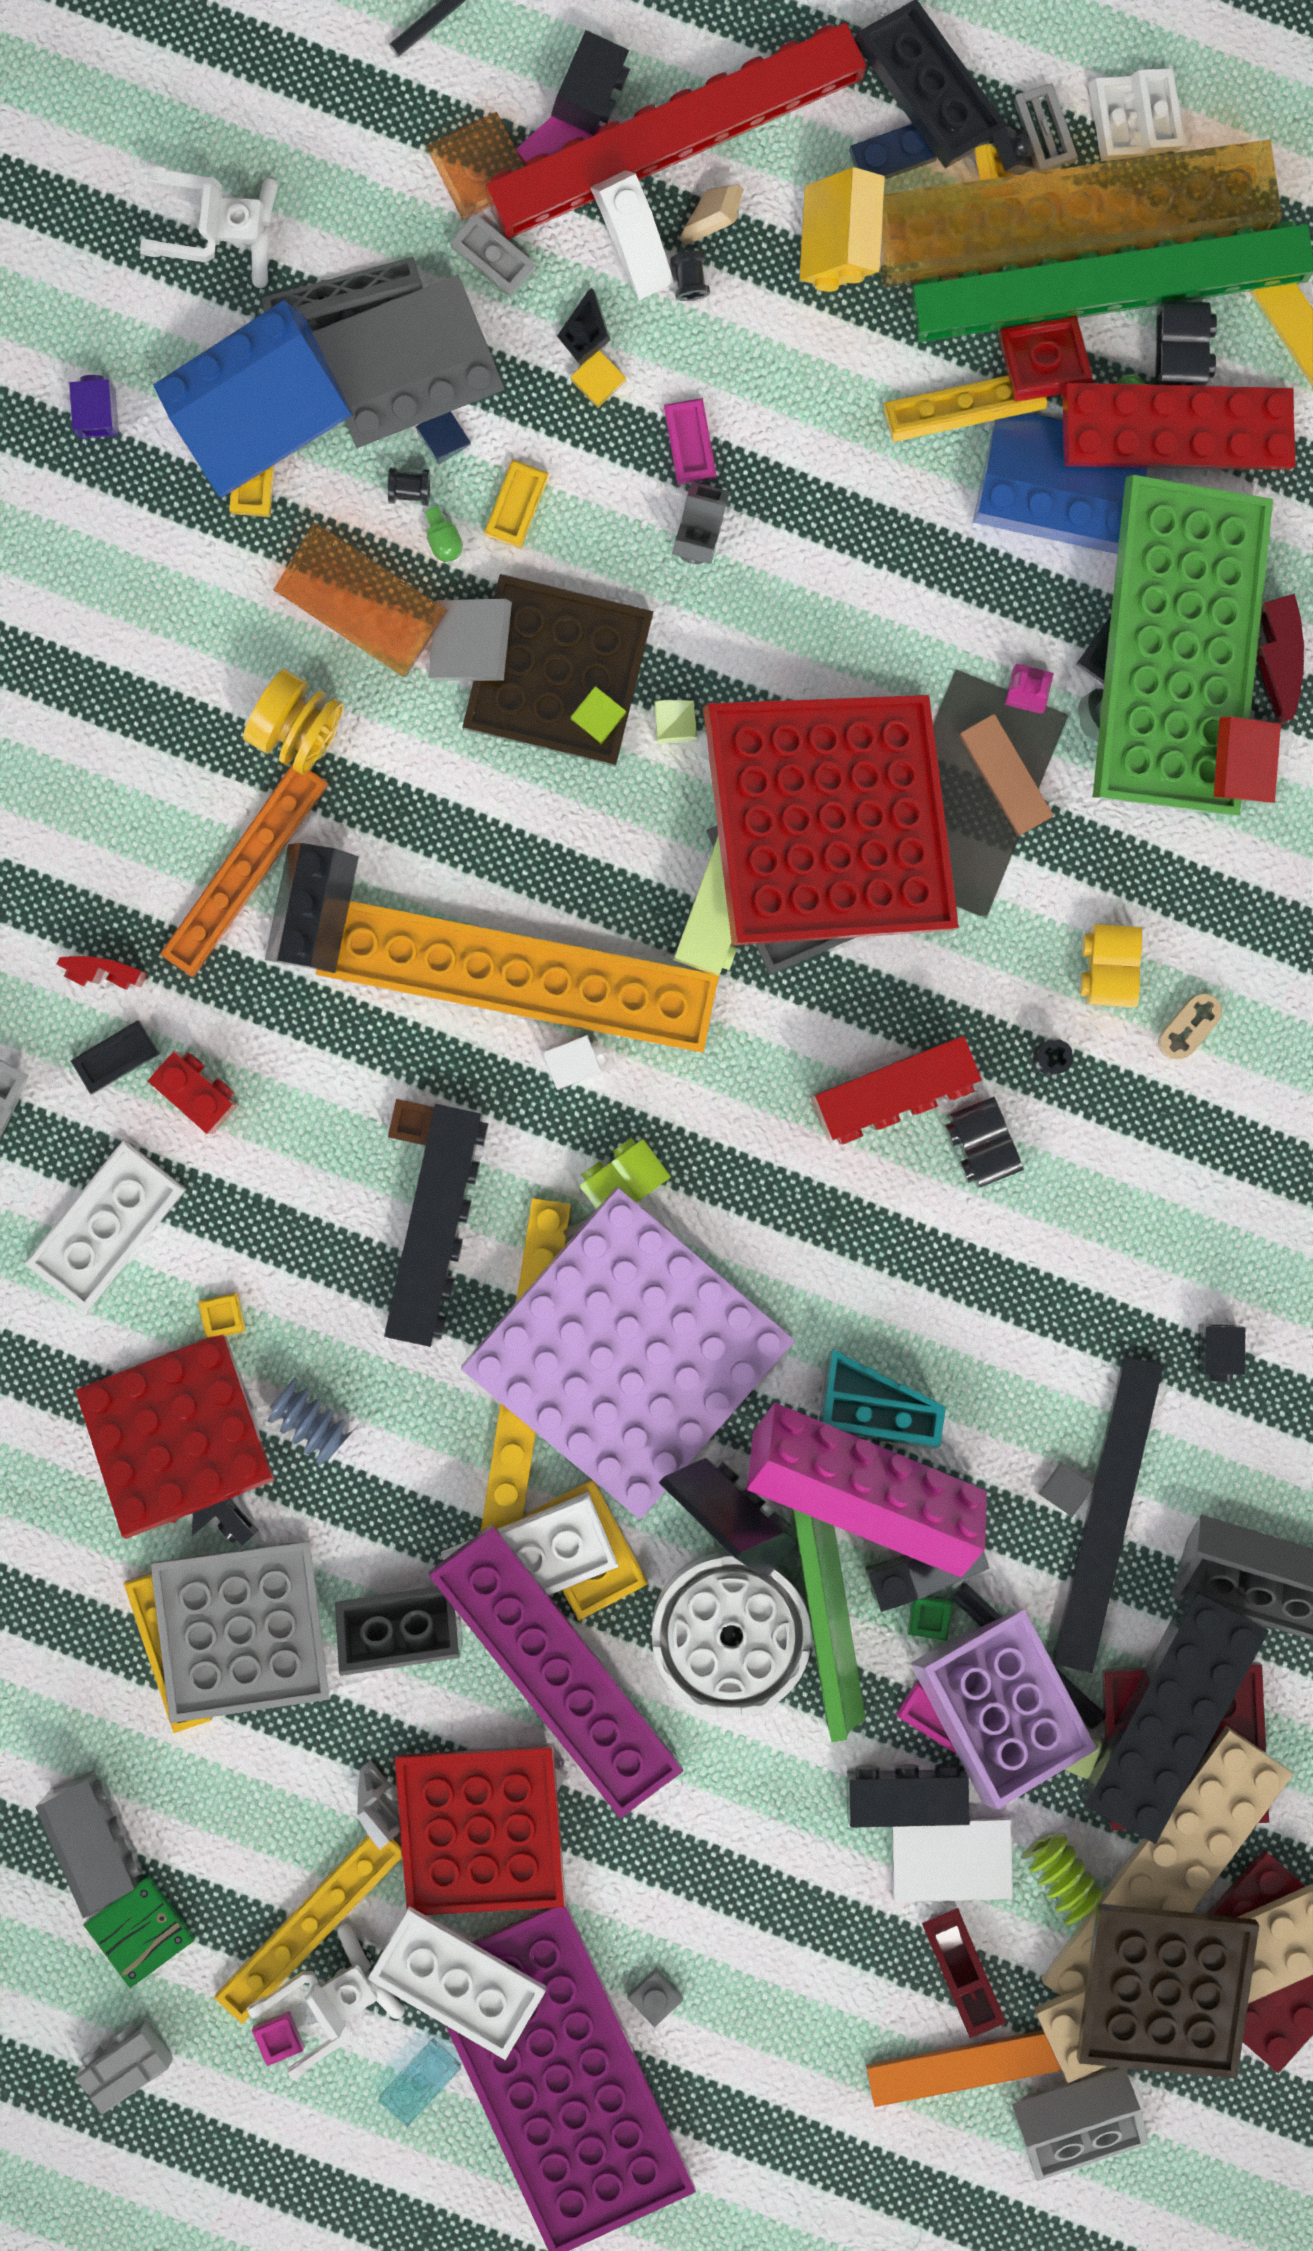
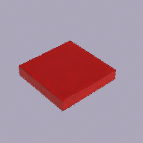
M1077 316L999 329V340L1015 402L1062 394V387L1066 383H1094Z
M1220 717L1214 797L1275 803L1281 724L1238 717Z

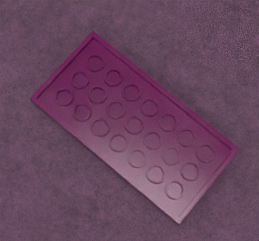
M567 1904L565 1907L542 1909L471 1942L546 1986V1992L506 2060L450 2027L446 2026L548 2251H570L696 2193L694 2181Z

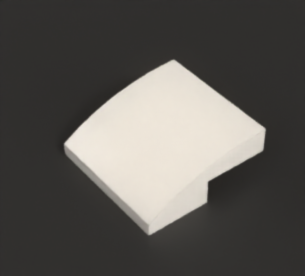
M1173 68L1137 70L1131 76L1095 78L1089 83L1101 161L1155 155L1182 149L1185 146Z

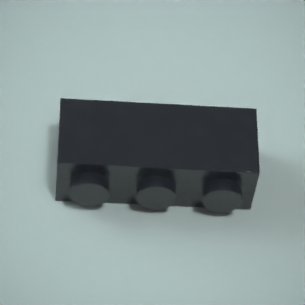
M900 1764L895 1766V1770L879 1771V1766L859 1765L856 1766V1771H846L847 1819L850 1828L970 1825L969 1777L965 1769H959L957 1764H936L935 1770H919V1766L915 1764Z

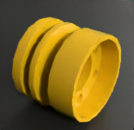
M284 668L271 680L255 705L245 727L243 740L266 754L282 742L279 761L287 765L295 757L293 769L304 775L324 755L333 741L345 705L340 700L333 698L325 706L327 693L323 690L316 692L308 702L304 701L309 683Z

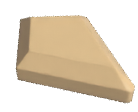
M739 184L707 189L687 222L679 240L684 245H688L733 224L739 215L737 210L744 189Z

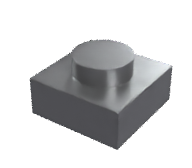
M655 1968L627 1994V1999L655 2028L683 2001V1995Z

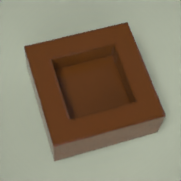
M396 1099L388 1138L426 1146L434 1107Z

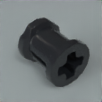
M688 251L676 254L670 258V265L675 268L678 289L675 291V298L677 300L694 301L710 295V287L705 285L702 265L706 260L704 252Z
M395 467L389 468V504H395L397 500L421 501L422 505H429L430 469H424L422 473L398 472Z
M1061 1039L1042 1042L1033 1053L1034 1065L1039 1072L1045 1075L1064 1073L1073 1063L1072 1048ZM1058 1048L1060 1052L1057 1057L1061 1061L1060 1065L1052 1064L1048 1066L1046 1063L1049 1057L1045 1054V1051H1052Z

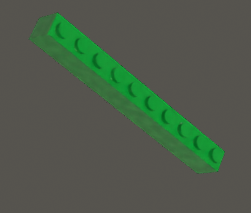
M1285 221L1271 227L1272 230L1256 232V228L1247 227L1234 231L1232 236L1217 238V234L1209 233L1197 236L1193 239V242L1178 244L1177 240H1164L1154 244V248L1139 250L1138 246H1126L1115 250V254L1099 256L1098 252H1087L1076 256L1073 261L1061 263L1059 258H1049L1036 263L1035 267L1021 269L1019 264H1010L998 268L997 273L982 275L981 271L972 270L959 274L958 279L943 281L942 277L939 276L924 278L919 281V285H913L911 294L918 343L1074 316L1082 318L1159 306L1163 301L1184 302L1262 288L1306 283L1313 275V253L1308 224L1296 226L1294 221Z

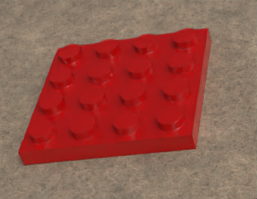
M224 1334L203 1339L75 1390L121 1536L125 1539L275 1481L228 1339Z
M554 1745L401 1754L395 1757L407 1909L410 1906L424 1915L565 1907L566 1894Z

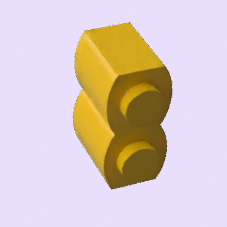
M1094 924L1090 927V933L1083 934L1082 956L1088 957V971L1081 973L1079 993L1080 996H1086V1005L1124 1008L1138 1006L1142 927Z

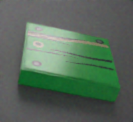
M150 1875L139 1881L134 1890L108 1904L83 1924L129 1988H132L194 1942L196 1938Z

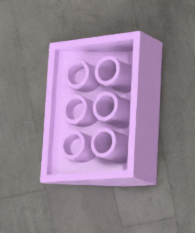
M1025 1609L1015 1611L946 1642L910 1663L982 1803L998 1810L1097 1750Z

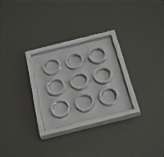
M310 1540L151 1562L170 1723L330 1700Z

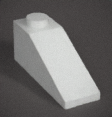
M625 170L590 187L637 299L641 300L673 284L672 273L652 211L636 174Z

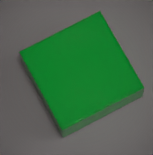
M926 1596L912 1602L907 1629L908 1635L947 1641L953 1601L951 1599Z

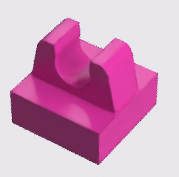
M1016 663L1012 670L1004 705L1043 714L1054 673Z

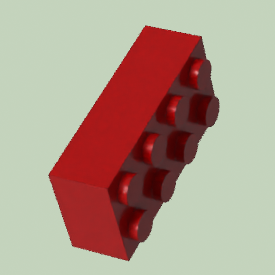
M962 1036L810 1096L827 1140L837 1139L838 1144L843 1145L863 1137L861 1129L872 1124L875 1130H881L901 1122L899 1114L910 1110L912 1115H918L938 1107L936 1099L947 1095L950 1101L975 1092L973 1084L982 1081L965 1036Z

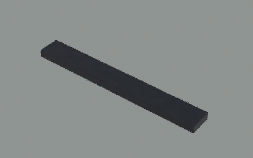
M1123 1356L1093 1483L1095 1486L1090 1496L1052 1660L1055 1665L1093 1673L1164 1367L1162 1364Z

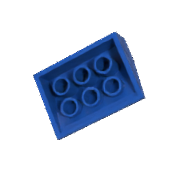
M285 300L153 384L170 421L217 495L221 498L353 416L305 316Z
M1033 413L994 420L972 523L1118 554L1125 478L1130 475L1146 477L1147 468L1064 466L1063 420Z

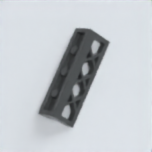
M414 257L266 296L262 298V302L266 312L285 300L305 316L313 332L422 289V284ZM410 273V276H406L395 280L392 279L396 276ZM367 285L366 288L354 290L356 287ZM327 295L329 296L328 298L322 300H316L319 297Z

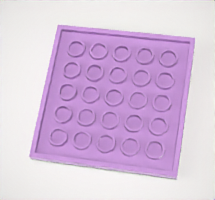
M616 1186L460 1368L638 1519H641L665 1492V1489L658 1482L664 1476L686 1467L795 1340Z

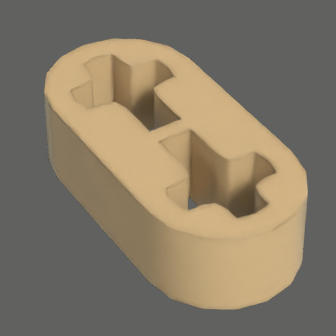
M1200 994L1191 997L1159 1035L1158 1046L1162 1054L1174 1060L1190 1056L1219 1022L1222 1015L1220 1002L1210 994ZM1208 1003L1211 1006L1208 1009V1013L1211 1015L1210 1020L1204 1018L1199 1020L1195 1026L1192 1025L1190 1022L1197 1014L1194 1005ZM1187 1028L1190 1032L1182 1041L1186 1046L1185 1050L1176 1049L1171 1051L1169 1047L1172 1041L1168 1038L1169 1035H1179Z

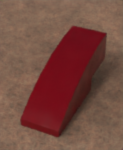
M1295 593L1262 604L1260 620L1267 644L1257 649L1256 661L1276 723L1281 725L1294 719L1304 672L1303 630Z
M956 1908L923 1922V1928L969 2038L971 2039L1006 2024L959 1909Z

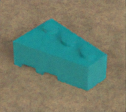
M835 1349L829 1352L819 1417L820 1422L859 1438L936 1449L941 1446L946 1406L879 1374L878 1371L844 1356L843 1353Z

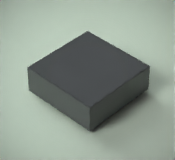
M1060 1461L1038 1494L1073 1517L1095 1485Z

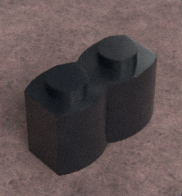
M1163 301L1157 308L1155 385L1205 386L1209 378L1214 377L1216 355L1215 353H1210L1209 340L1216 335L1217 315L1211 314L1210 302Z
M995 1097L948 1115L950 1123L945 1124L944 1127L952 1146L959 1145L965 1159L959 1161L967 1183L974 1181L976 1187L980 1188L1024 1170Z

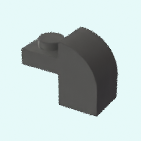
M696 482L691 483L680 527L674 542L673 555L680 556L683 561L690 564H702L703 562L712 564L730 491Z

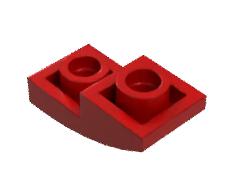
M59 957L56 965L66 969L63 977L84 987L87 981L99 984L105 971L109 973L106 978L107 981L128 990L130 984L142 987L148 973L137 968L98 957Z

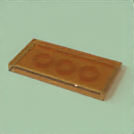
M315 522L273 589L403 677H407L448 611Z

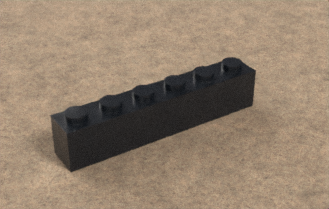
M436 1103L434 1105L384 1337L428 1347L433 1345L435 1338L442 1339L447 1317L440 1315L443 1300L450 1301L455 1282L454 1277L448 1276L451 1261L459 1262L463 1239L457 1238L460 1222L467 1224L472 1200L465 1199L468 1184H476L480 1168V1162L474 1161L477 1145L484 1146L489 1123L482 1122L484 1115L482 1113Z

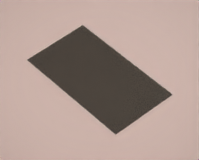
M956 669L933 728L956 907L987 918L1019 837L959 737V734L995 714L1039 789L1068 714L1046 706L1043 714L1004 705L1008 690Z

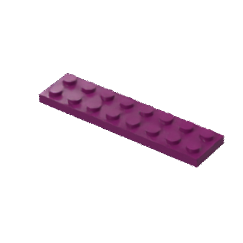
M493 1524L428 1572L431 1580L620 1819L683 1772L679 1761Z

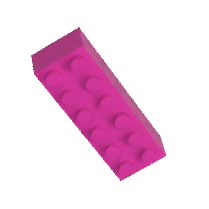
M777 1403L772 1405L753 1431L747 1490L960 1578L984 1552L986 1490Z

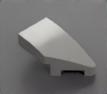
M370 1760L360 1768L357 1816L370 1838L380 1850L400 1832L399 1814L382 1795L392 1785Z

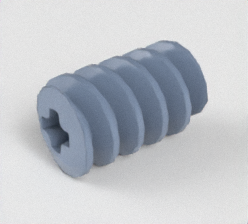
M294 1378L270 1405L269 1408L272 1410L268 1422L274 1423L281 1418L284 1419L280 1432L285 1434L295 1429L292 1442L297 1444L307 1439L304 1453L310 1454L317 1449L320 1450L316 1463L321 1465L332 1457L354 1430L345 1435L342 1433L346 1424L344 1419L331 1424L334 1413L332 1409L322 1414L318 1413L322 1400L318 1398L308 1404L306 1401L310 1390L306 1388L295 1393L294 1390L298 1380Z

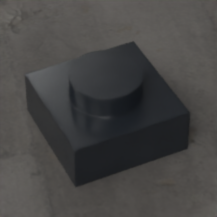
M1004 127L992 134L1005 172L1023 175L1035 168L1031 158L1033 147L1028 136L1023 131Z

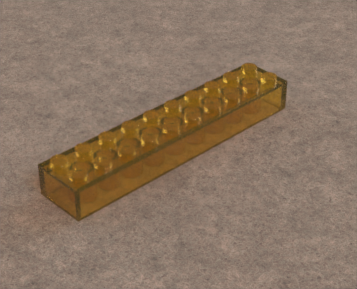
M1271 139L884 194L880 250L883 287L919 283L924 278L934 276L942 277V279L956 278L959 274L972 270H979L982 274L997 272L998 268L1010 264H1019L1021 268L1036 266L1037 262L1049 258H1059L1060 263L1073 261L1076 256L1087 252H1098L1099 256L1115 254V250L1126 246H1138L1139 250L1154 248V244L1164 240H1177L1178 244L1193 242L1195 237L1209 233L1217 234V238L1232 236L1234 231L1247 227L1256 228V232L1272 230L1271 227L1281 221L1282 213Z

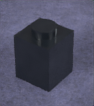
M1198 1324V1372L1209 1374V1381L1233 1382V1375H1245L1246 1327L1240 1325Z

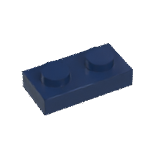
M913 123L851 145L849 149L855 168L883 175L885 179L936 162L937 160L936 155Z

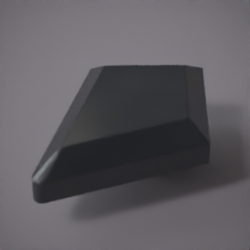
M592 288L587 291L557 335L558 339L580 366L611 341L597 294Z

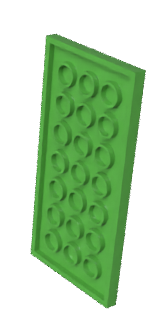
M1130 475L1125 478L1093 798L1230 816L1240 815L1241 800L1214 797L1213 795L1220 717L1250 719L1273 499L1138 475Z

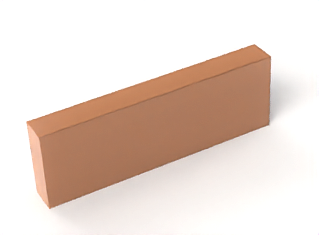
M995 714L959 734L1018 837L1054 816Z

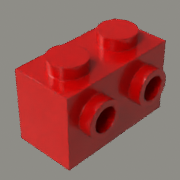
M173 1051L147 1082L206 1134H214L239 1106L232 1099L235 1092L218 1077L213 1082L205 1075L202 1070L206 1066L189 1051L185 1055Z

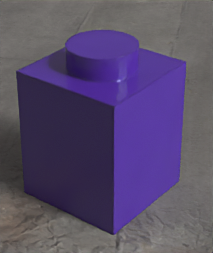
M84 375L80 377V381L69 382L72 430L79 439L119 436L116 389L110 380H104V377L101 375Z

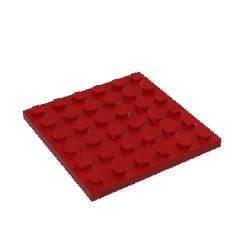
M929 695L708 703L703 707L732 946L953 931L959 928Z

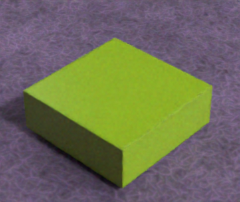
M595 686L570 718L602 744L625 716L626 711Z

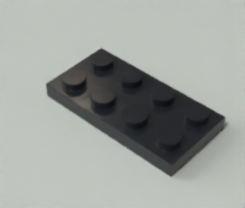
M918 0L911 1L858 31L854 37L862 54L945 169L975 151L974 148L990 143L994 140L993 133L1008 127Z

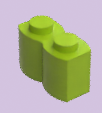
M631 1137L613 1150L617 1158L604 1167L598 1161L583 1172L581 1176L585 1181L579 1187L595 1209H597L616 1186L637 1203L671 1178V1176L644 1139L635 1143Z

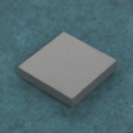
M507 599L436 600L428 678L434 681L504 680L512 602Z

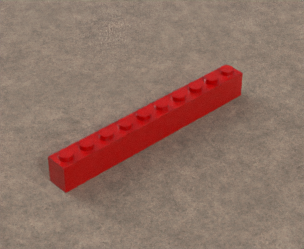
M847 23L837 27L833 24L826 25L818 29L812 35V38L799 43L798 40L790 41L781 46L775 55L763 59L762 56L752 58L744 63L741 70L730 75L723 72L711 77L705 83L706 86L691 91L689 88L681 90L670 98V102L657 108L655 105L645 106L634 114V118L621 124L619 121L610 122L598 130V134L584 140L583 137L574 138L565 143L559 152L550 156L547 153L536 155L528 160L526 166L514 172L507 169L491 177L490 183L486 184V198L505 238L508 240L595 201L590 187L625 170L635 173L638 180L644 179L861 81L866 69V63Z

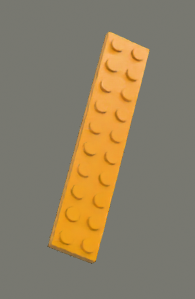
M354 901L349 903L336 972L316 970L315 973L317 976L704 1053L719 976L701 971Z

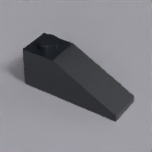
M983 1552L961 1578L907 1555H901L865 1567L876 1603L880 1611L884 1612L922 1599L983 1572L990 1567Z

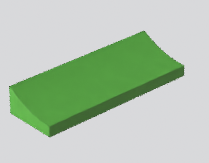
M792 1509L827 1728L831 1742L847 1740L848 1733L865 1721L866 1718L835 1527Z

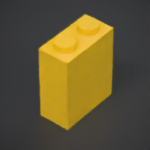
M851 167L805 185L800 281L815 284L816 290L831 292L838 290L839 285L860 283L863 281V277L879 272L885 176Z

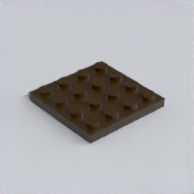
M500 574L494 599H507L512 602L504 680L473 681L462 726L463 730L616 767L654 611ZM595 686L626 711L625 716L602 744L570 718Z
M1097 1903L1076 2055L1079 2064L1237 2079L1259 1924L1256 1919Z

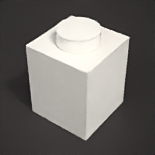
M587 1035L543 1052L557 1090L601 1074L599 1065L606 1063L598 1040L590 1043Z

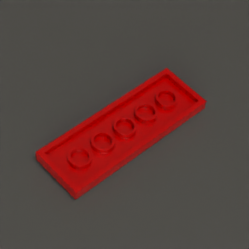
M1066 383L1062 387L1064 466L1290 470L1295 467L1293 388Z

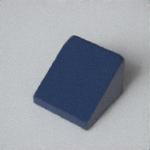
M451 411L415 426L417 433L438 465L471 445L470 440Z

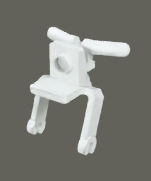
M149 166L148 181L203 190L199 233L208 240L207 247L203 249L142 239L140 254L151 257L167 256L207 262L214 258L215 247L220 245V241H230L236 248H244L245 244L252 245V283L257 288L265 287L268 283L267 247L269 236L264 234V226L270 225L271 212L278 190L276 180L267 178L263 181L259 199L221 198L222 185L215 178L174 172L159 166Z
M348 1923L341 1924L337 1929V1933L352 1965L350 1968L346 1969L344 1966L339 1969L335 1976L327 1982L324 1980L320 1982L313 1971H302L266 1997L263 1996L247 2007V2011L253 2019L303 1984L309 1983L312 1989L305 1997V2001L330 2039L287 2069V2073L292 2081L301 2077L312 2065L347 2042L350 2028L345 2020L375 2001L394 2019H399L404 2015V2006L392 1993L368 1980L370 1974L368 1969L371 1967V1964L367 1960L352 1926Z

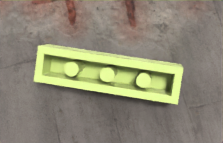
M719 836L715 842L674 960L716 976L720 975L722 968L730 970L737 951L736 947L731 946Z

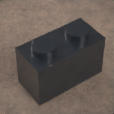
M585 30L556 96L551 116L595 135L600 121L608 124L617 102L611 99L614 88L622 91L631 70V68L624 66L629 50Z

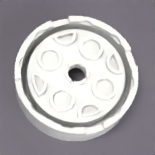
M728 1551L714 1552L696 1558L684 1565L664 1586L658 1597L652 1618L653 1652L658 1669L667 1685L690 1706L716 1716L718 1714L729 1716L752 1715L778 1703L794 1688L801 1678L810 1655V1619L799 1590L788 1575L779 1567H776L766 1579L735 1559ZM729 1625L740 1627L743 1632L741 1642L736 1646H727L722 1643L720 1633L723 1627Z

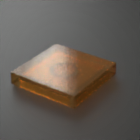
M497 111L426 146L427 152L462 221L473 216L475 213L491 207L486 197V184L490 183L491 177L503 170L510 169L514 172L524 167Z

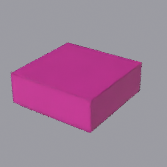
M290 2011L254 2025L252 2028L266 2066L304 2051L305 2046Z

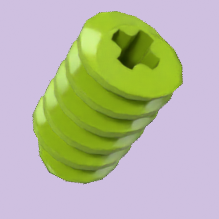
M1059 1832L1044 1836L1032 1843L1022 1853L1021 1858L1026 1859L1032 1856L1035 1858L1028 1869L1031 1873L1043 1870L1044 1873L1038 1878L1037 1883L1039 1886L1048 1883L1053 1885L1045 1895L1048 1899L1060 1896L1061 1900L1055 1905L1054 1909L1056 1912H1062L1067 1909L1070 1911L1063 1920L1064 1924L1068 1926L1080 1921L1096 1908L1097 1903L1102 1899L1103 1892L1099 1886L1093 1885V1876L1091 1873L1084 1872L1085 1864L1081 1859H1075L1077 1852L1073 1846H1066L1068 1839L1064 1833Z

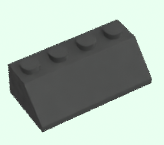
M1200 1515L1187 1538L1171 1590V1597L1182 1600L1190 1586L1261 1625L1313 1640V1549L1216 1518Z

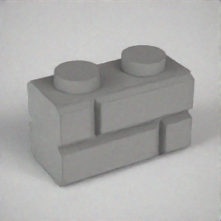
M145 2020L137 2027L133 2022L127 2024L114 2034L113 2039L115 2042L104 2050L98 2045L80 2059L83 2065H81L75 2075L76 2080L86 2094H89L90 2100L100 2114L106 2113L169 2068L173 2060L172 2055L164 2043L159 2040V2036L148 2021Z

